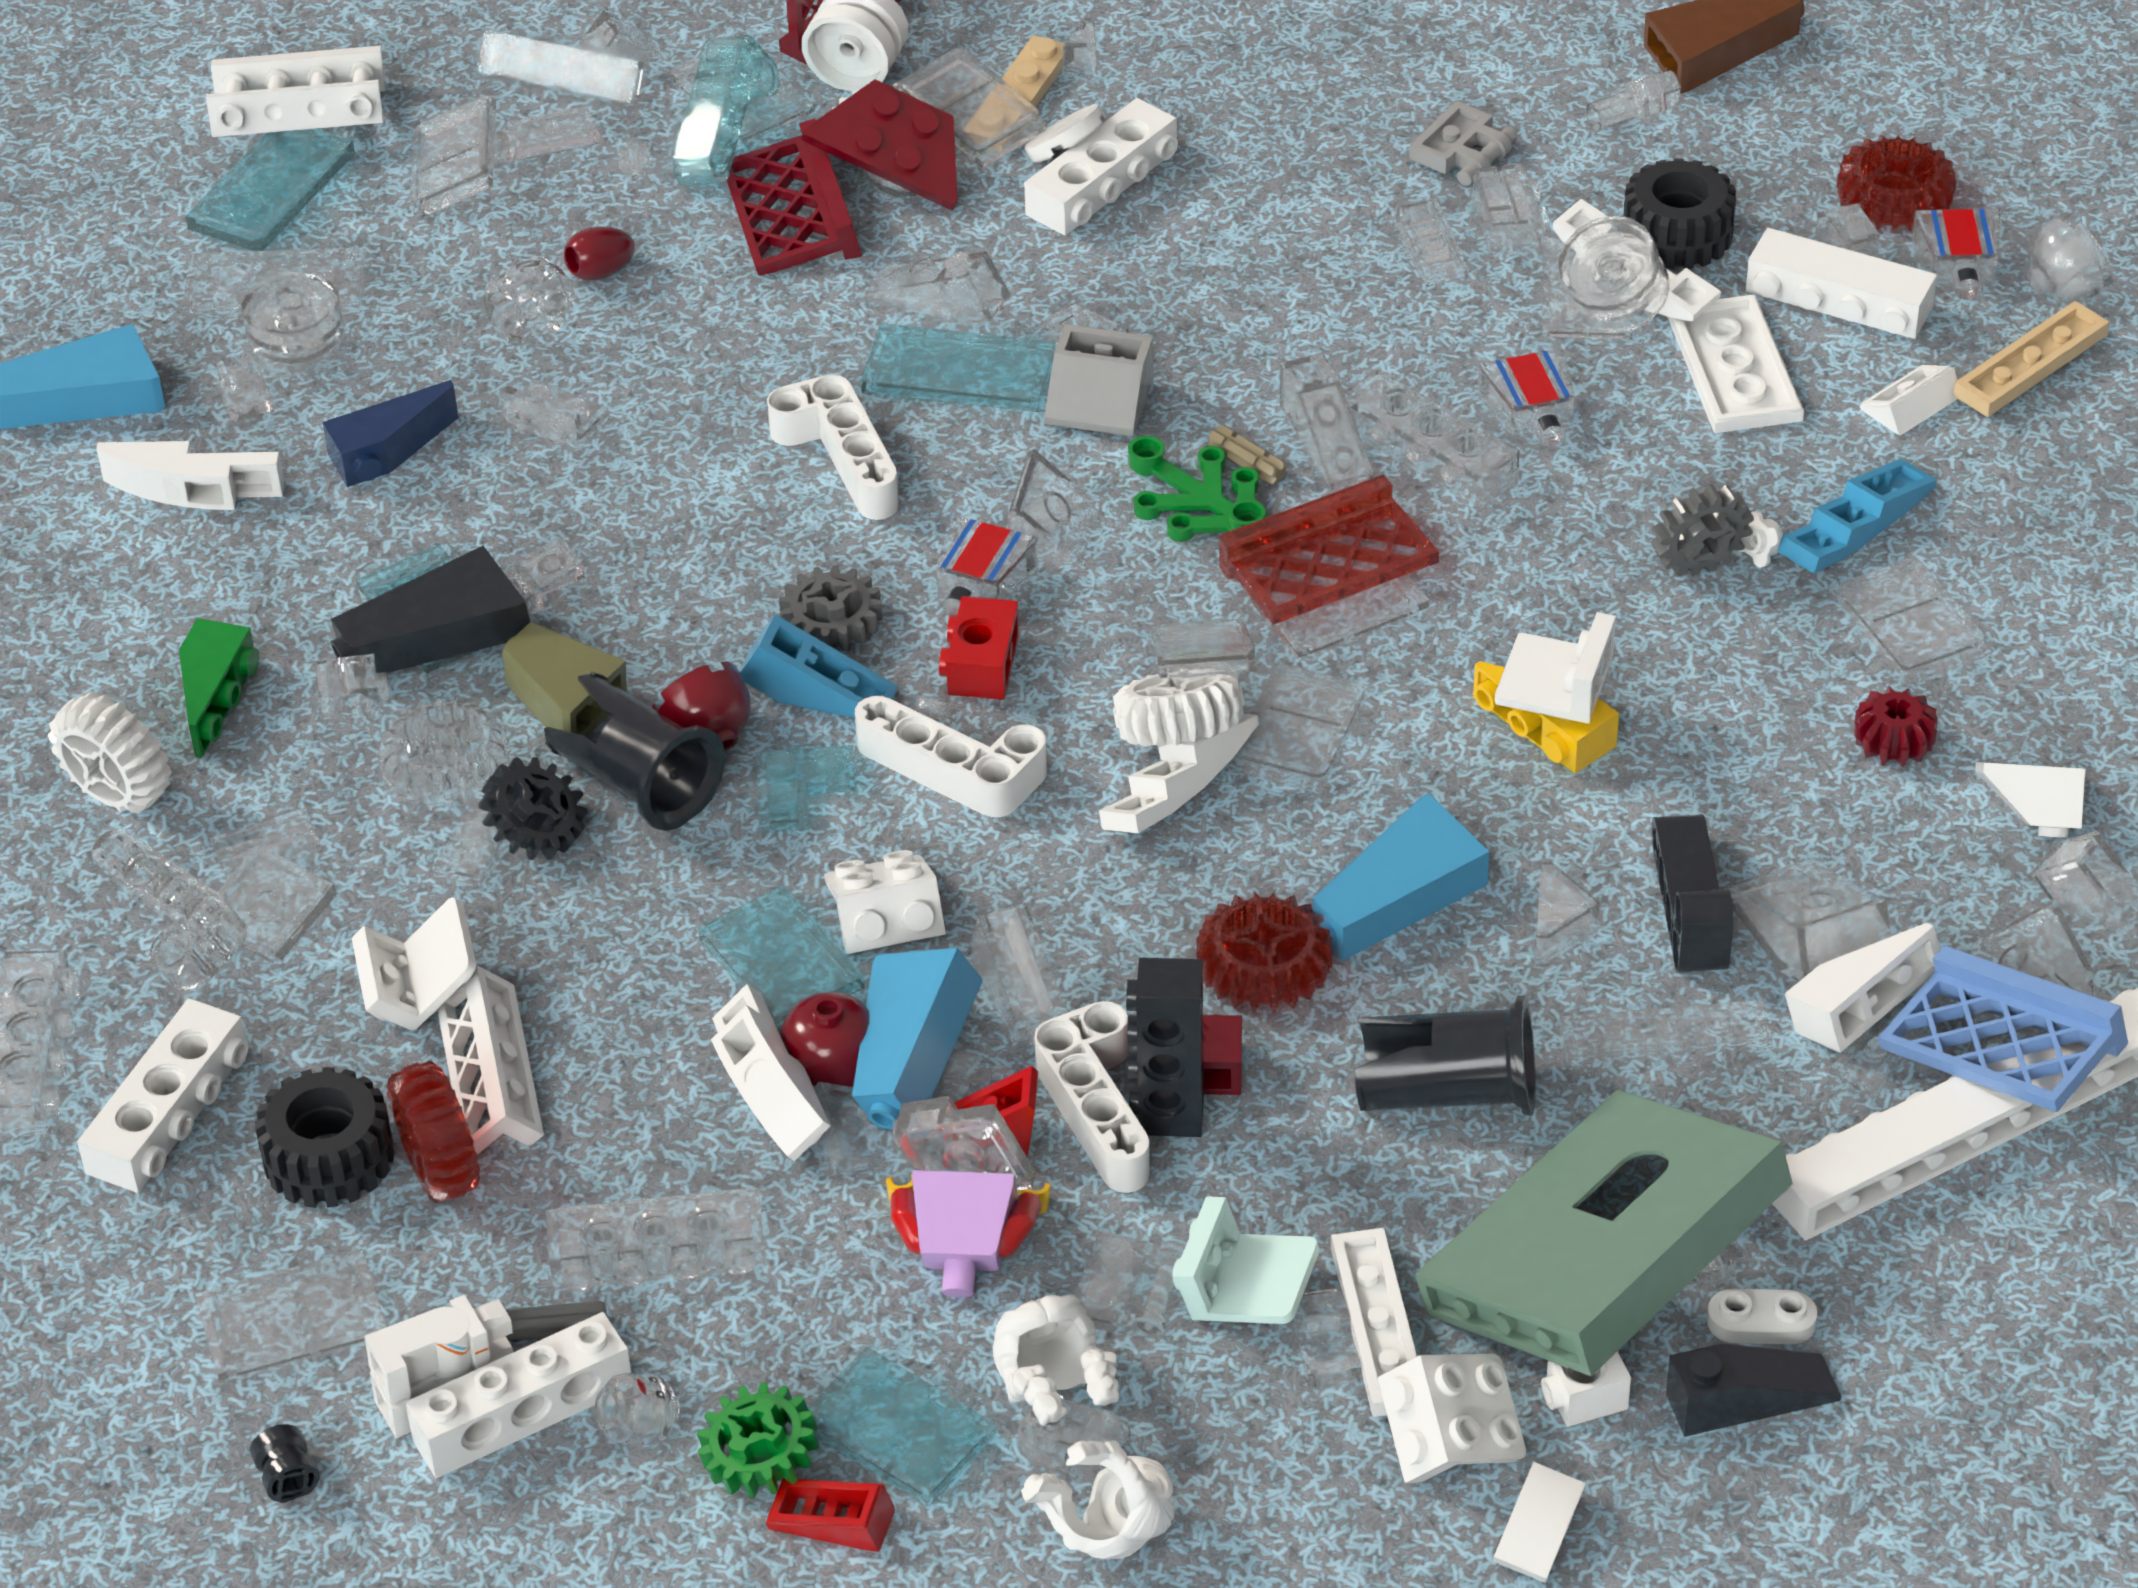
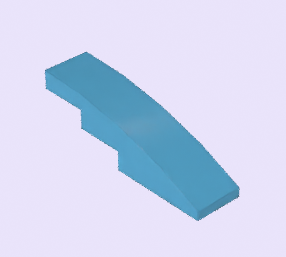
M1901 458L1847 481L1842 497L1815 508L1809 525L1783 535L1777 552L1815 574L1851 555L1894 523L1935 488L1937 479Z

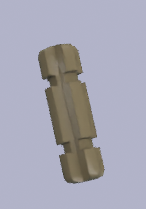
M1219 425L1210 432L1209 446H1217L1223 449L1225 454L1228 453L1226 458L1240 467L1255 469L1260 473L1259 478L1266 483L1277 485L1280 480H1284L1286 477L1287 464L1285 461L1274 454H1270L1268 457L1269 452L1242 435L1236 437L1237 432L1226 425Z

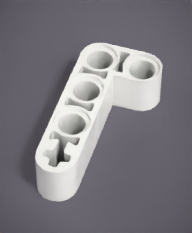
M824 375L777 388L769 394L767 406L770 436L776 443L792 446L821 438L858 511L864 517L880 520L886 519L897 512L899 498L896 467L852 385L846 378L839 375Z
M884 696L865 698L855 708L857 747L860 753L989 817L1009 815L1025 801L1047 776L1046 737L1043 731L1035 726L1017 725L1011 727L989 747Z
M1101 1001L1040 1024L1034 1036L1035 1063L1039 1079L1104 1182L1115 1191L1129 1193L1143 1188L1149 1181V1138L1106 1071L1121 1064L1128 1055V1016L1120 1005L1114 1002Z

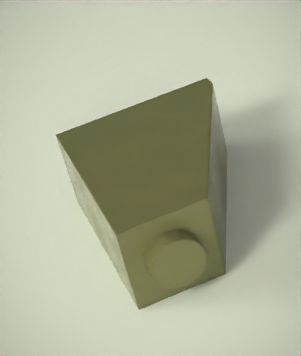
M530 622L516 636L511 637L503 647L502 660L504 662L505 684L545 727L588 736L609 716L579 683L578 676L589 674L591 671L604 675L610 683L627 692L625 660L536 623Z

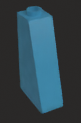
M133 324L0 363V429L151 413L166 409L159 375Z
M1428 793L1419 798L1313 897V921L1310 925L1312 935L1322 948L1329 947L1341 961H1344L1488 885L1489 851Z
M958 948L879 954L875 956L866 1008L869 1010V1026L859 1047L852 1097L878 1129L920 1126L983 982V979Z

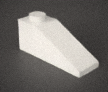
M1924 923L1817 966L1785 993L1795 1031L1803 1037L1841 1053L1933 975L1935 967L1932 958L1940 950L1935 927L1929 923Z

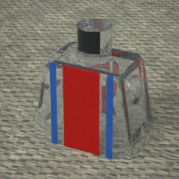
M2000 208L1915 211L1911 245L1922 269L1937 274L1935 288H1954L1957 297L1970 300L1981 293L1982 287L1994 286L1999 252Z
M1562 348L1480 364L1478 397L1511 440L1537 436L1540 444L1544 447H1554L1563 441L1565 430L1573 427L1575 396L1565 353Z
M955 515L936 566L938 597L944 600L943 609L948 616L957 615L962 596L1012 600L1039 570L1038 537Z

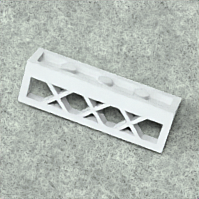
M476 965L470 980L461 985L438 1010L463 1151L472 1156L478 1155L503 1133L525 1145H533L544 1135L514 984ZM467 998L460 1019H457L455 1007ZM471 1031H473V1042L467 1056L464 1057V1048ZM478 1069H481L482 1075L474 1094L471 1095L470 1088ZM485 1107H488L490 1120L478 1130V1124Z

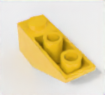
M1482 661L1474 665L1473 698H1475L1478 705L1485 711H1492L1507 722L1518 736L1527 737L1543 749L1551 761L1555 763L1560 762L1576 774L1617 746L1619 712L1600 698L1597 700L1589 724L1497 705L1495 703V693L1505 667Z

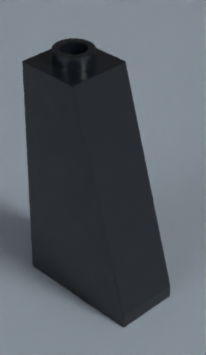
M483 545L332 618L331 622L336 638L331 640L330 643L339 663L343 667L350 664L360 680L505 644L531 621L525 600Z

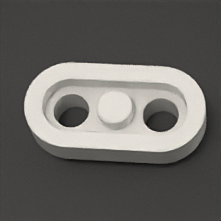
M1722 1290L1711 1298L1707 1313L1709 1330L1717 1338L1729 1343L1798 1344L1808 1340L1813 1335L1817 1321V1307L1813 1300L1806 1294L1795 1290ZM1730 1309H1740L1742 1311L1735 1312ZM1784 1310L1795 1311V1313H1789Z

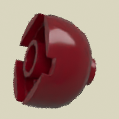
M723 661L720 663L724 670L712 672L708 665H704L681 676L660 693L665 701L660 708L654 703L651 708L684 728L698 725L714 731L723 742L724 751H726L738 742L739 738L737 735L744 729L751 714V699L745 681L736 665Z
M829 991L815 993L802 999L787 1014L780 1031L781 1039L788 1054L804 1066L816 1091L831 1093L847 1091L853 1088L860 1043L864 1039L869 1026V1010L862 1001L850 994Z

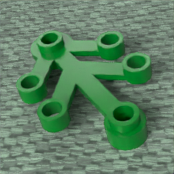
M1140 436L1129 443L1128 464L1132 470L1142 476L1155 475L1181 492L1179 494H1157L1152 491L1138 493L1134 497V514L1138 518L1152 520L1159 517L1162 511L1210 510L1216 514L1210 516H1191L1182 512L1172 514L1167 520V534L1170 539L1184 542L1192 539L1195 533L1226 532L1233 539L1248 542L1261 539L1269 532L1270 516L1264 506L1255 501V493L1259 489V474L1255 469L1240 467L1232 472L1231 488L1237 494V501L1232 503L1222 496L1221 472L1225 469V452L1220 447L1206 446L1198 452V468L1203 472L1202 484L1165 460V446L1160 439L1153 436Z

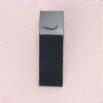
M1721 1343L1669 1356L1666 1396L1684 1437L1841 1401V1394L1823 1355L1820 1353Z

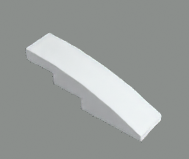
M1244 714V717L1239 720L1237 725L1229 728L1224 733L1213 734L1211 738H1201L1195 742L1189 741L1179 745L1168 744L1159 747L1161 761L1128 776L1132 795L1099 810L1102 829L1140 833L1171 815L1204 789L1234 758L1259 725L1258 715Z

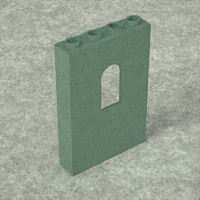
M1617 1089L1415 1274L1427 1314L1435 1319L1592 1376L1793 1184L1782 1141ZM1642 1155H1658L1669 1162L1666 1171L1613 1221L1576 1209L1630 1159Z

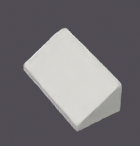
M1921 365L1862 402L1860 408L1894 433L1902 435L1958 399L1953 396L1954 385L1958 380L1955 369L1950 366Z

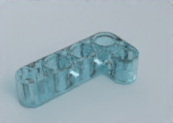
M739 35L709 38L703 46L673 156L674 176L682 186L724 183L730 173L749 98L774 96L779 89L780 77L777 65L752 36Z

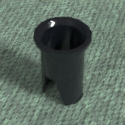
M591 671L589 674L578 676L579 683L604 712L611 715L612 718L603 728L597 742L586 735L551 727L544 728L545 744L550 751L567 758L638 803L639 814L653 828L663 831L680 828L703 811L712 800L722 780L726 761L724 745L717 734L708 728L698 725L687 728L680 726L610 683L602 674Z
M1525 995L1517 996L1515 1004H1512L1505 1010L1357 1018V1023L1360 1025L1363 1035L1365 1060L1369 1062L1354 1068L1356 1094L1360 1111L1514 1103L1518 1108H1521L1525 1116L1533 1115L1536 1098L1535 1048L1531 1011L1528 998Z

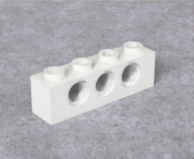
M1139 98L1134 99L1102 123L1099 129L1069 148L1024 182L1026 215L1065 236L1077 226L1084 225L1094 213L1107 203H1113L1120 193L1133 183L1143 180L1150 170L1162 161L1169 160L1174 155L1178 146L1177 118Z
M190 998L186 1000L77 1141L85 1174L136 1193L141 1191L150 1177L154 1178L160 1174L165 1165L166 1156L175 1144L188 1137L192 1130L194 1119L206 1104L210 1105L216 1100L222 1082L232 1069H238L244 1063L248 1053V1042L245 1038L241 1016Z
M604 1312L594 1315L406 1401L405 1405L412 1441L434 1477L439 1478L633 1388L628 1348Z

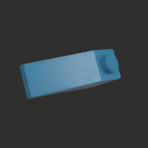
M774 614L753 643L739 671L746 684L777 702L854 718L855 708L860 701L872 696H884L893 700L899 687Z

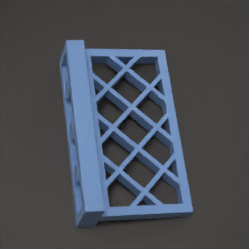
M1945 945L1932 958L1935 967L1933 975L1878 1037L1880 1049L2054 1112H2058L2106 1054L2118 1057L2128 1045L2120 1005ZM1939 994L1959 1001L1958 1003L1930 1009L1929 1006ZM1987 1011L2004 1018L1974 1025L1971 1015ZM1965 1017L1967 1027L1937 1033L1935 1024ZM1925 1026L1930 1028L1931 1036L1911 1041L1902 1038L1909 1030ZM2033 1027L2047 1033L2018 1040L2015 1030ZM2009 1032L2012 1042L1981 1049L1979 1039ZM1970 1041L1973 1042L1975 1048L1974 1052L1958 1056L1946 1054L1942 1050V1048ZM2074 1042L2088 1047L2086 1051L2063 1056L2060 1048L2062 1045ZM2050 1048L2054 1049L2056 1058L2026 1065L2023 1055ZM2017 1057L2020 1066L1997 1072L1988 1069L1986 1064ZM2062 1073L2063 1077L2052 1091L2033 1085L2031 1082L2033 1079Z

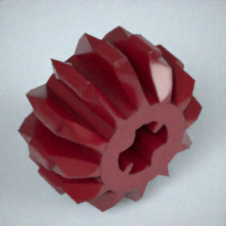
M1889 685L1883 694L1870 691L1868 699L1860 702L1859 708L1856 710L1854 722L1856 745L1863 746L1865 758L1880 755L1882 766L1890 759H1896L1901 767H1904L1908 758L1921 762L1926 751H1932V747L1936 742L1938 721L1936 708L1928 705L1925 695L1911 696L1909 687L1903 692H1895Z

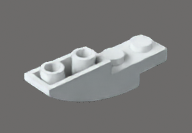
M189 441L97 443L96 449L103 481L138 497L182 507L235 510L237 497H283L285 484L279 452L192 453Z
M746 984L712 1018L718 1033L711 1041L730 1078L750 1109L786 1156L795 1161L820 1139L822 1134L830 1127V1123L804 1066L788 1054L762 994Z

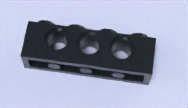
M1139 957L1137 979H1127L1126 1010L1136 1011V1015L1128 1014L1127 1046H1137V1050L1129 1049L1128 1081H1138V1084H1130L1129 1107L1134 1115L1139 1116V1122L1147 1136L1202 1137L1204 1110L1203 959Z

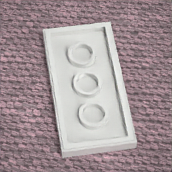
M1755 295L1717 299L1693 321L1668 317L1714 433L1803 421L1804 409Z

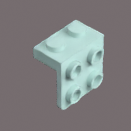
M1206 1197L1198 1218H1195L1190 1225L1189 1240L1182 1257L1178 1258L1174 1264L1173 1282L1175 1288L1180 1290L1192 1320L1286 1324L1295 1317L1320 1248L1317 1240L1310 1236L1240 1234L1226 1197Z

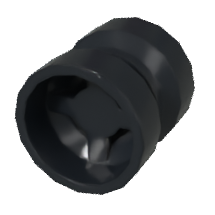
M281 1424L267 1428L257 1435L250 1446L253 1462L256 1468L263 1473L261 1478L268 1497L280 1503H285L311 1493L320 1479L314 1459L306 1454L308 1448L302 1431L297 1426L290 1424Z

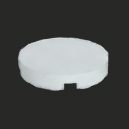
M1099 104L1084 107L1042 131L1028 142L1024 149L1032 162L1039 163L1048 160L1054 155L1051 150L1052 148L1059 150L1061 148L1073 147L1099 129L1106 116Z

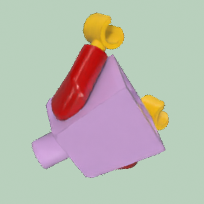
M913 1170L911 1181L906 1185H895L893 1177H887L886 1179L893 1225L907 1249L915 1254H921L925 1268L943 1269L942 1293L949 1297L973 1296L975 1270H999L1002 1257L1011 1256L1016 1252L1033 1229L1038 1216L1045 1213L1049 1206L1050 1183L1045 1182L1043 1189L1034 1191L1027 1188L1028 1178H1021L1019 1180L1017 1197L1014 1174Z

